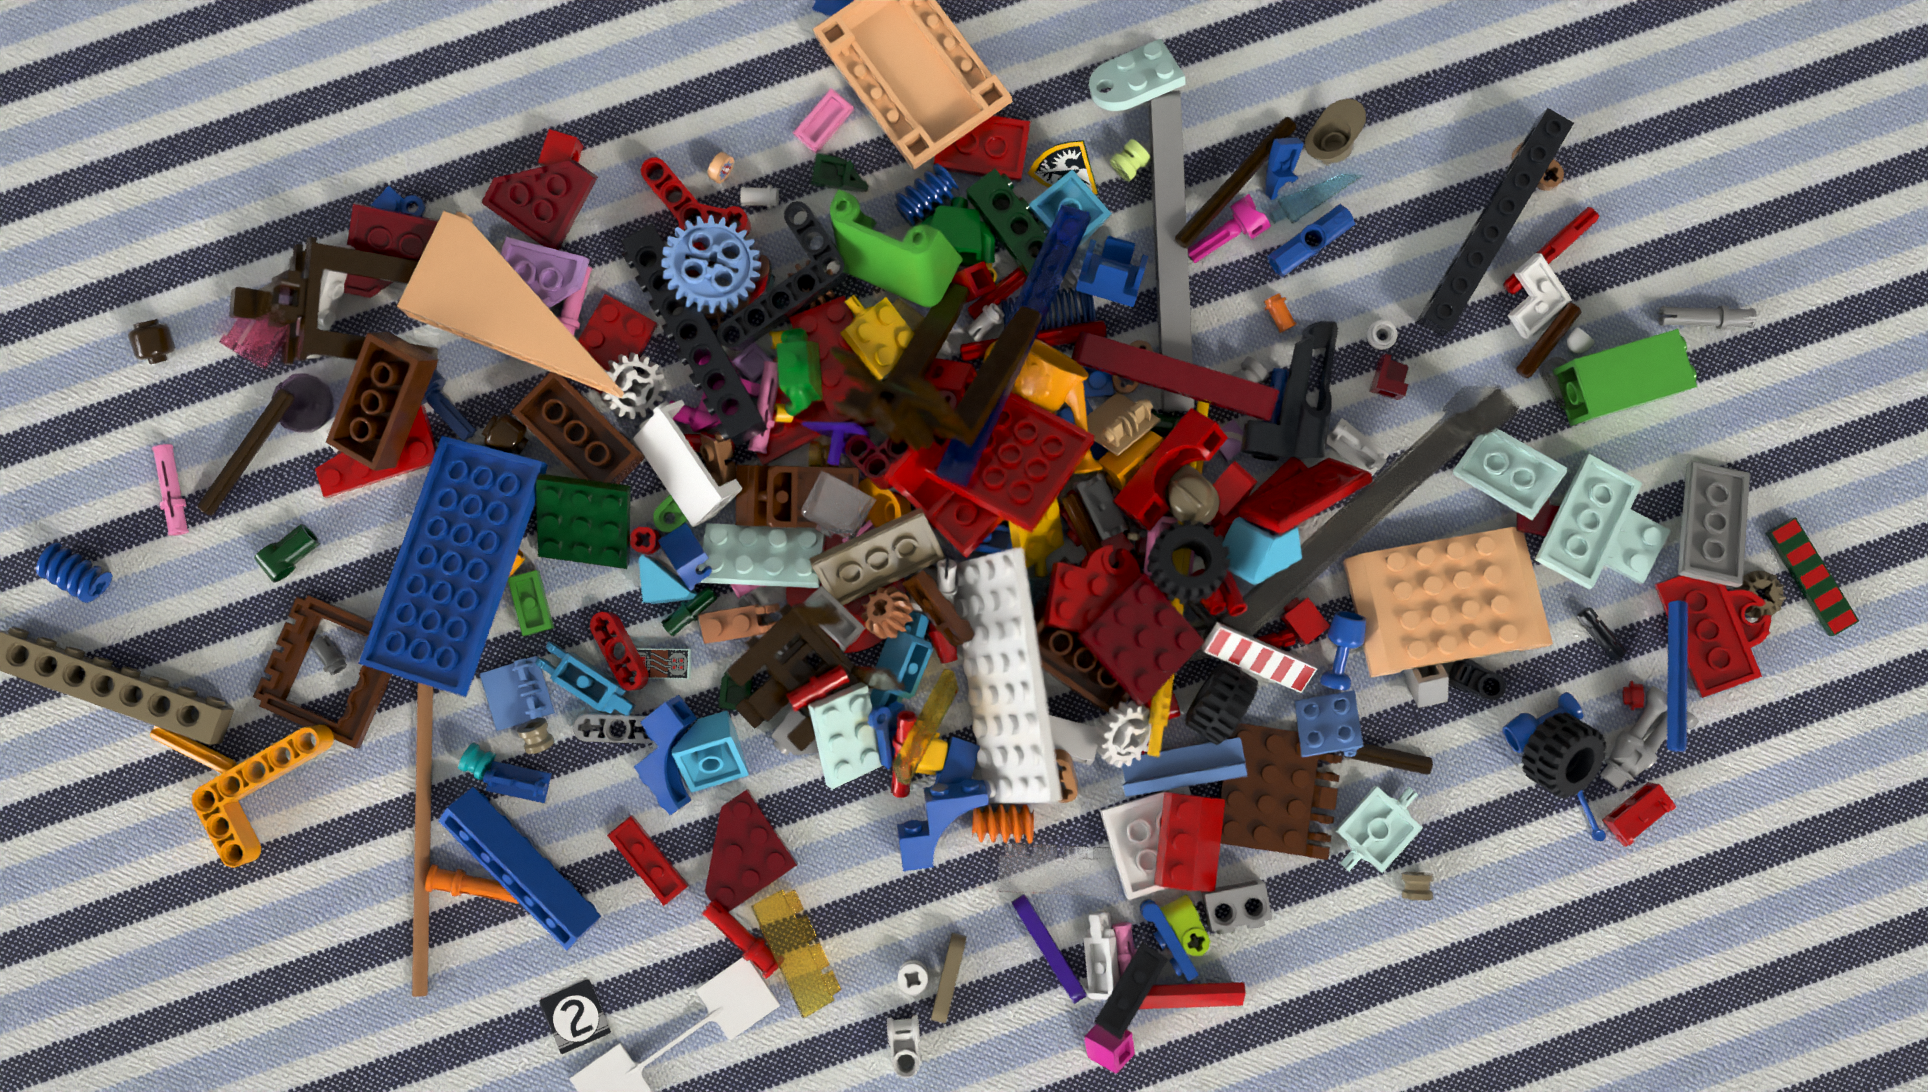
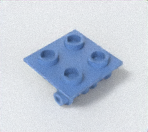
M538 655L527 659L523 658L514 661L512 664L480 673L496 731L555 713L542 668L535 664Z
M1355 690L1295 701L1302 757L1342 751L1344 756L1352 757L1357 754L1356 750L1363 747Z

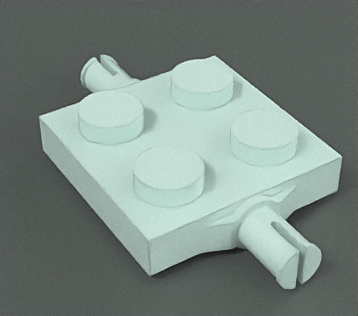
M1374 786L1335 829L1347 841L1351 849L1340 864L1350 872L1360 859L1370 862L1379 872L1383 873L1423 828L1411 817L1407 810L1409 804L1418 794L1408 786L1398 799H1394L1385 794L1378 786Z

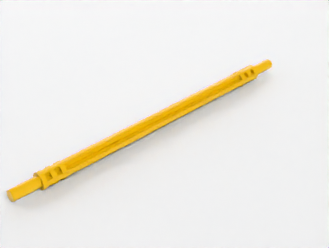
M1198 401L1196 411L1208 417L1209 404ZM1204 461L1188 463V465L1195 468L1202 475ZM1178 549L1173 552L1172 563L1178 572L1188 576L1192 550ZM1174 598L1173 602H1170L1183 615L1184 604H1179V599ZM1174 675L1152 697L1149 718L1151 732L1147 753L1149 756L1160 757L1163 729L1167 727Z

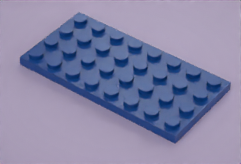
M441 436L358 664L467 697L537 499L536 479L540 473H546L548 468L546 463Z

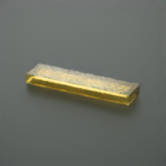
M943 670L892 764L897 782L905 785L910 782L958 693L959 688L954 671Z

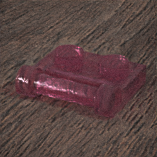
M238 318L227 336L223 335L219 343L266 370L286 339L287 325L278 328L268 326V319L266 318L261 321L256 320L248 335L240 344L238 341L251 320Z

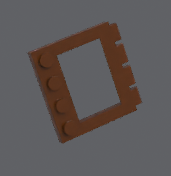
M307 595L306 599L296 596L288 615L295 619L296 622L293 624L285 621L276 642L277 645L284 647V650L282 652L273 649L264 669V672L272 675L271 679L260 678L253 697L261 701L259 705L261 708L305 727L325 725L331 729L334 740L353 748H360L392 674L362 665L359 679L354 690L349 695L346 709L338 722L286 699L322 618L366 637L369 636L373 621L315 596Z

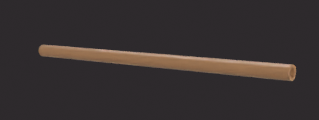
M418 683L413 997L428 995L430 892L425 890V885L430 869L433 687Z

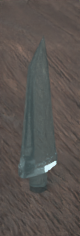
M1342 174L1286 197L1283 196L1278 199L1280 208L1269 213L1270 218L1274 224L1285 218H1288L1293 224L1364 175Z

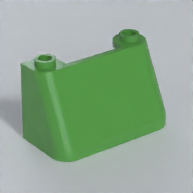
M838 189L831 202L830 216L835 245L849 266V275L923 307H933L941 301L963 258L939 230L927 225H917L909 230L903 242L873 230L877 222L860 210V204L853 195Z

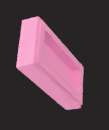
M831 88L796 128L793 134L814 153H818L854 111V107Z

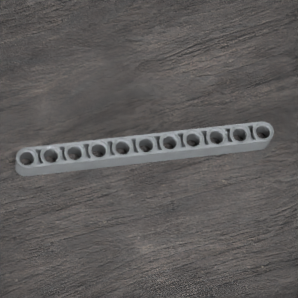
M1169 91L1148 100L1159 354L1193 364L1188 247L1182 248L1175 241V236L1186 225L1180 91ZM1161 390L1162 412L1189 411L1191 408L1194 409V399Z

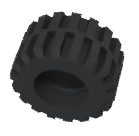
M1184 520L1182 525H1179L1178 522L1171 524L1169 529L1165 528L1160 533L1149 553L1147 571L1152 574L1150 580L1154 584L1157 583L1158 589L1162 593H1167V599L1172 602L1174 598L1179 599V604H1186L1189 600L1192 601V604L1199 603L1202 598L1206 600L1218 589L1228 573L1227 569L1230 566V559L1227 558L1229 554L1228 546H1222L1224 538L1222 535L1216 537L1213 534L1216 529L1212 526L1208 530L1203 528L1204 522L1197 521L1195 525H1191V520ZM1178 549L1195 551L1204 562V573L1195 577L1181 574L1172 563V552Z
M1227 661L1220 663L1208 676L1192 701L1186 714L1185 725L1216 745L1222 743L1236 729L1249 709L1257 693L1258 680Z
M1565 712L1563 714L1557 713L1553 717L1550 716L1545 719L1544 723L1539 724L1535 732L1530 735L1529 741L1523 750L1525 752L1522 756L1523 772L1526 773L1529 779L1559 798H1568L1570 795L1575 796L1580 790H1584L1594 780L1598 771H1600L1606 755L1604 752L1606 749L1605 738L1600 731L1573 715Z

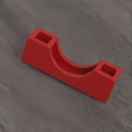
M1191 408L1120 491L1113 502L1126 516L1148 531H1151L1169 509L1165 498V491L1173 474L1188 463L1209 461L1228 437L1215 421Z

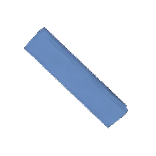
M1239 737L1226 739L1218 745L1208 742L1160 751V757L1149 756L1146 753L1141 755V760L1139 761L1133 758L1131 766H1127L1125 763L1122 764L1125 779L1123 784L1125 797L1238 778L1248 774L1242 741Z

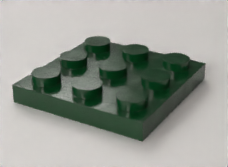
M540 473L536 479L538 557L627 569L630 563L631 486Z

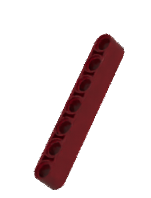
M1083 331L1079 332L1071 357L1079 365L1265 421L1271 420L1280 392L1266 385Z

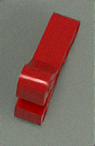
M652 157L645 160L642 164L641 175L676 218L679 222V228L685 231V221L691 215L700 214L703 223H708L710 215L713 216L716 224H719L722 217H724L726 221L725 226L730 227L731 221L736 219L741 223L739 227H736V232L739 233L742 230H746V237L750 233L751 222L742 208L731 206L723 209L699 204L662 159ZM654 170H663L661 178L657 180L650 179L651 173ZM673 192H682V197L679 201L669 202V197ZM701 242L693 244L697 250H706ZM709 261L708 267H710L715 262ZM687 270L685 272L689 277L700 275L696 270Z

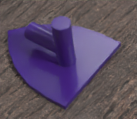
M802 422V425L831 438L827 463L831 465H839L841 453L847 456L845 446L851 437L861 434L870 439L869 432L854 422Z

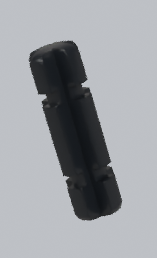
M1590 607L1583 609L1577 615V619L1583 626L1588 627L1586 630L1601 648L1606 649L1605 653L1611 660L1616 661L1626 654V649L1620 642H1616L1617 638L1605 623L1597 619L1598 615Z

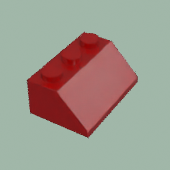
M1164 792L1154 884L1163 888L1188 891H1215L1225 799Z

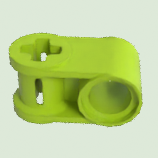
M1187 894L1160 908L1183 949L1188 954L1201 956L1208 951L1210 947L1209 936ZM1193 933L1197 937H1202L1198 940L1199 946L1196 948L1191 944L1187 945L1191 941L1190 935Z

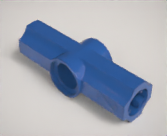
M1339 204L1268 255L1267 259L1276 274L1284 277L1355 226L1356 223L1354 222L1353 215L1346 207ZM1305 236H1314L1318 241V245L1316 247L1309 246L1305 241Z

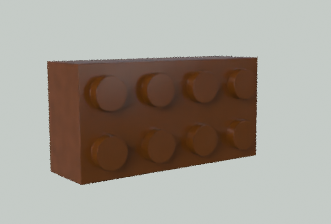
M390 332L367 333L326 443L374 471L396 467L439 359Z
M550 372L511 411L579 479L620 484L645 459L643 453L566 377L554 372Z
M1042 596L1033 610L1041 670L1101 711L1111 715L1110 708L1113 707L1118 710L1120 702L1126 704L1130 695L1078 638L1081 634L1080 632L1044 624L1047 598Z

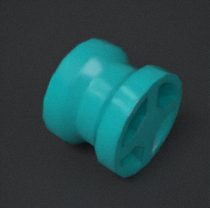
M473 742L462 755L458 769L463 772L469 771L473 773L474 778L482 780L485 772L490 770L496 754L492 751L485 752L481 750L480 745Z

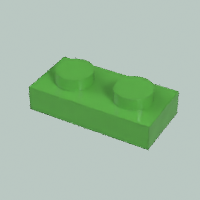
M534 570L509 577L508 583L522 636L554 629L540 571Z

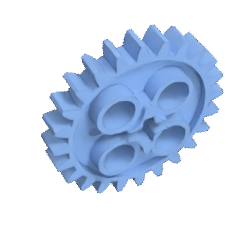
M712 215L709 216L708 223H703L701 217L698 216L695 226L688 220L685 221V231L676 227V238L669 236L667 244L670 247L663 248V255L667 258L662 259L661 267L668 268L663 271V279H672L668 283V289L678 288L676 299L678 300L686 296L687 307L693 302L698 303V312L703 309L704 305H708L710 314H713L715 306L718 305L723 313L726 312L727 303L737 308L738 298L746 302L748 299L747 291L754 292L756 285L753 282L759 281L760 274L756 271L760 270L761 262L756 261V259L759 257L760 252L759 250H751L754 246V239L745 241L747 231L742 230L737 233L736 222L731 224L730 227L725 226L726 221L724 217H722L719 224L714 222ZM701 242L708 248L700 251L695 249L693 244ZM732 251L737 255V258L728 259L723 255V252ZM709 261L715 262L713 268L708 267ZM687 270H696L700 277L690 278L685 272ZM724 278L729 281L730 285L721 287L715 280Z

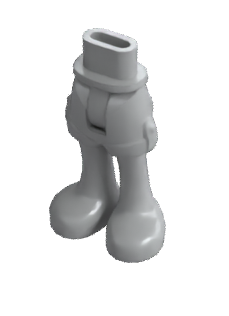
M1652 686L1647 691V705L1644 712L1628 733L1623 731L1619 734L1609 759L1605 761L1608 765L1600 774L1618 790L1627 781L1632 782L1634 777L1643 770L1651 768L1658 758L1655 753L1667 737V694L1657 687ZM1687 711V729H1692L1698 724L1699 720ZM1662 712H1665L1664 717L1645 741L1642 740L1655 719Z

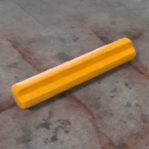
M154 726L150 733V737L222 774L237 766L234 760L186 736Z

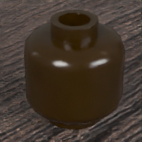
M158 319L133 324L134 329L128 333V338L134 356L139 360L148 359L149 365L167 361L166 354H170L175 350L169 326L165 323H159Z
M502 413L499 416L494 414L481 433L485 436V446L511 454L513 452L520 454L529 439L524 437L527 427L507 413Z

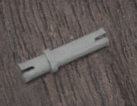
M1662 306L1659 314L1671 315V318L1658 317V321L1661 326H1716L1717 329H1726L1728 326L1753 328L1756 320L1743 319V317H1757L1754 308L1729 309L1728 306H1718L1715 309Z

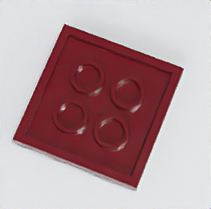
M1145 573L1140 574L1078 636L1139 706L1145 705L1205 642Z

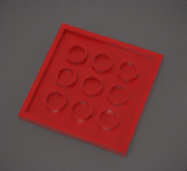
M1004 389L972 446L969 447L959 440L948 438L925 469V476L1022 529L1033 533L1094 443L1095 435Z

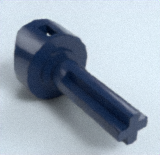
M435 369L421 405L428 402L462 441H467L475 435L474 433L477 429L441 392L446 380Z

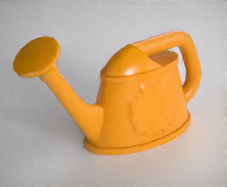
M1032 338L1030 345L1005 389L1057 415V411L1064 402L1067 403L1072 410L1075 425L1088 431L1083 381L1089 376L1088 372L1059 350L1038 339ZM996 341L991 343L987 348L984 356V361L987 358L993 346L995 345ZM1089 449L1073 473L1096 472L1101 470L1103 466L1094 460Z

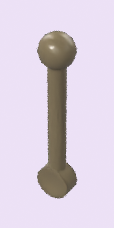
M1129 527L1128 530L1122 532L1129 540L1140 539V534L1131 532Z

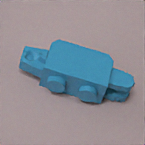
M912 611L909 615L913 621L906 622V632L899 630L897 638L887 637L876 667L888 668L905 687L900 692L873 689L870 695L872 709L878 705L887 707L895 701L901 703L903 697L910 699L915 696L933 651L932 644L924 640L929 621L927 616Z
M550 641L547 643L546 649L553 655L561 658V662L555 667L548 660L538 657L535 664L552 675L550 677L551 680L599 711H606L612 714L613 710L616 709L625 716L631 714L636 705L623 697L626 690L619 685L618 681L574 652H567Z

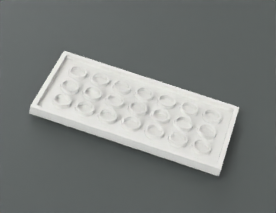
M1023 548L1010 549L959 562L956 568L955 585L958 587V592L955 594L954 607L960 619L968 620L975 634L971 641H967L961 646L964 654L963 669L967 676L969 687L968 701L972 707L974 720L972 728L976 736L977 745L980 746L977 753V761L981 767L982 779L985 782L988 803H1052L1061 801Z

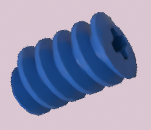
M938 163L933 165L934 174L929 171L923 173L925 182L920 178L914 180L916 189L907 185L905 187L906 196L901 193L895 195L897 204L894 203V205L912 228L916 226L914 217L922 221L925 220L923 210L926 209L932 214L935 213L932 203L935 202L938 205L944 206L943 195L952 200L954 197L951 189L955 188L960 191L948 171Z
M53 543L42 552L36 566L37 575L47 579L49 583L57 585L61 590L67 591L71 596L78 597L84 603L92 602L100 597L112 581L113 575L111 572H104L102 574L103 569L100 566L92 567V562L90 560L82 561L80 554L72 555V551L69 548L61 550V543Z

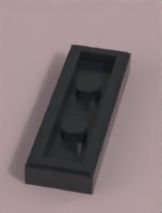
M1142 942L1093 1023L1121 1040L1169 959Z

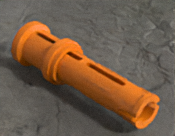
M432 864L429 869L425 885L427 892H432L433 890L450 892L454 897L461 896L464 893L519 904L497 880L470 876L463 869H457V871L440 869L436 864Z

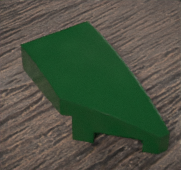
M816 153L811 185L857 192L868 191V184L863 182L854 169L855 166L851 160L847 161L843 158Z
M725 672L721 680L718 708L736 710L735 706L746 695L752 694L753 676L743 686H738Z

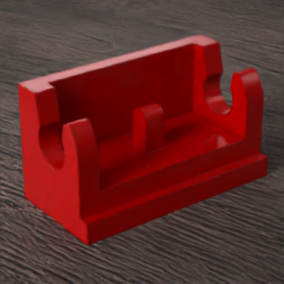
M1647 782L1602 819L1623 846L1627 847L1633 844V839L1666 812L1677 808L1660 784Z

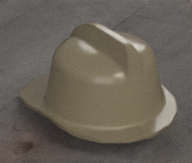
M1348 98L1338 100L1329 105L1305 138L1307 153L1311 157L1321 160L1327 166L1331 163L1341 162L1350 156L1354 149V141L1366 122V111L1363 105L1357 100Z
M1188 464L1173 474L1165 491L1166 502L1169 506L1168 511L1182 523L1184 520H1191V525H1195L1197 521L1206 524L1218 512L1220 500L1217 490L1204 476Z

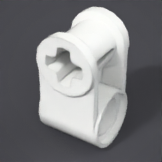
M913 1015L910 1019L893 1020L892 1017L887 1018V1033L893 1071L901 1078L913 1077L919 1069L921 1059L918 1015ZM908 1054L914 1058L915 1064L911 1068H903L900 1066L898 1058L901 1055Z

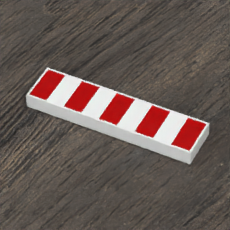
M1216 622L1201 646L1205 653L1300 693L1303 692L1318 669L1309 661L1219 622Z

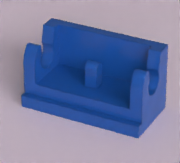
M684 523L658 540L676 572L690 591L695 588L694 585L712 573L713 569L711 566L705 567L702 571H695L698 565L703 564L708 559V556L687 523Z

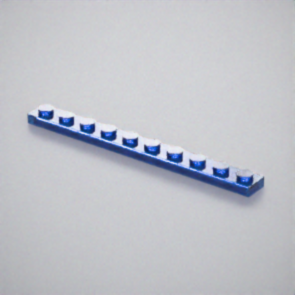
M1061 205L1004 328L1007 326L1021 306L1039 311L1042 318L1032 341L972 446L969 447L959 440L951 439L936 471L939 478L967 487L1090 223L1091 216L1089 212Z

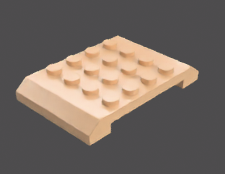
M854 0L813 29L815 36L827 55L906 162L914 170L1013 102L1012 96L995 74L992 75L936 0Z
M1516 527L1366 552L1346 558L1343 561L1355 613L1366 618L1365 640L1362 645L1370 678L1400 673L1402 670L1515 650H1531L1548 647L1553 644L1524 532H1518Z

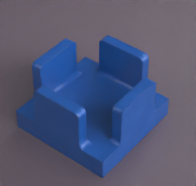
M1112 236L1106 238L1102 254H1094L1093 250L1096 240L1090 239L1076 291L1134 307L1148 256L1142 255L1139 266L1132 265L1130 262L1135 249V243Z

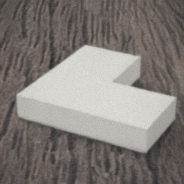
M1535 253L1514 272L1529 296L1507 315L1522 338L1527 339L1572 300L1543 255Z

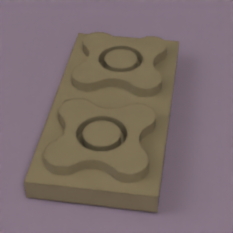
M920 507L809 559L824 589L843 606L878 590V587L882 588L946 557Z

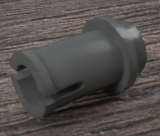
M327 635L321 636L311 643L310 647L324 664L323 670L325 672L335 675L346 668V657L338 653Z

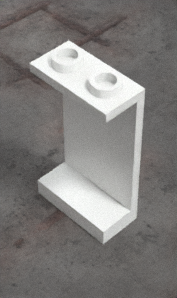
M679 400L669 404L666 401L653 410L654 415L640 424L641 430L633 440L691 526L695 527L715 517L742 490V487L736 479L720 487L717 485L672 419L685 405L684 402Z

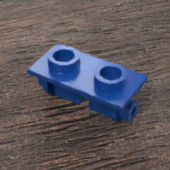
M492 761L491 769L485 772L483 782L487 783L486 791L545 803L552 773Z

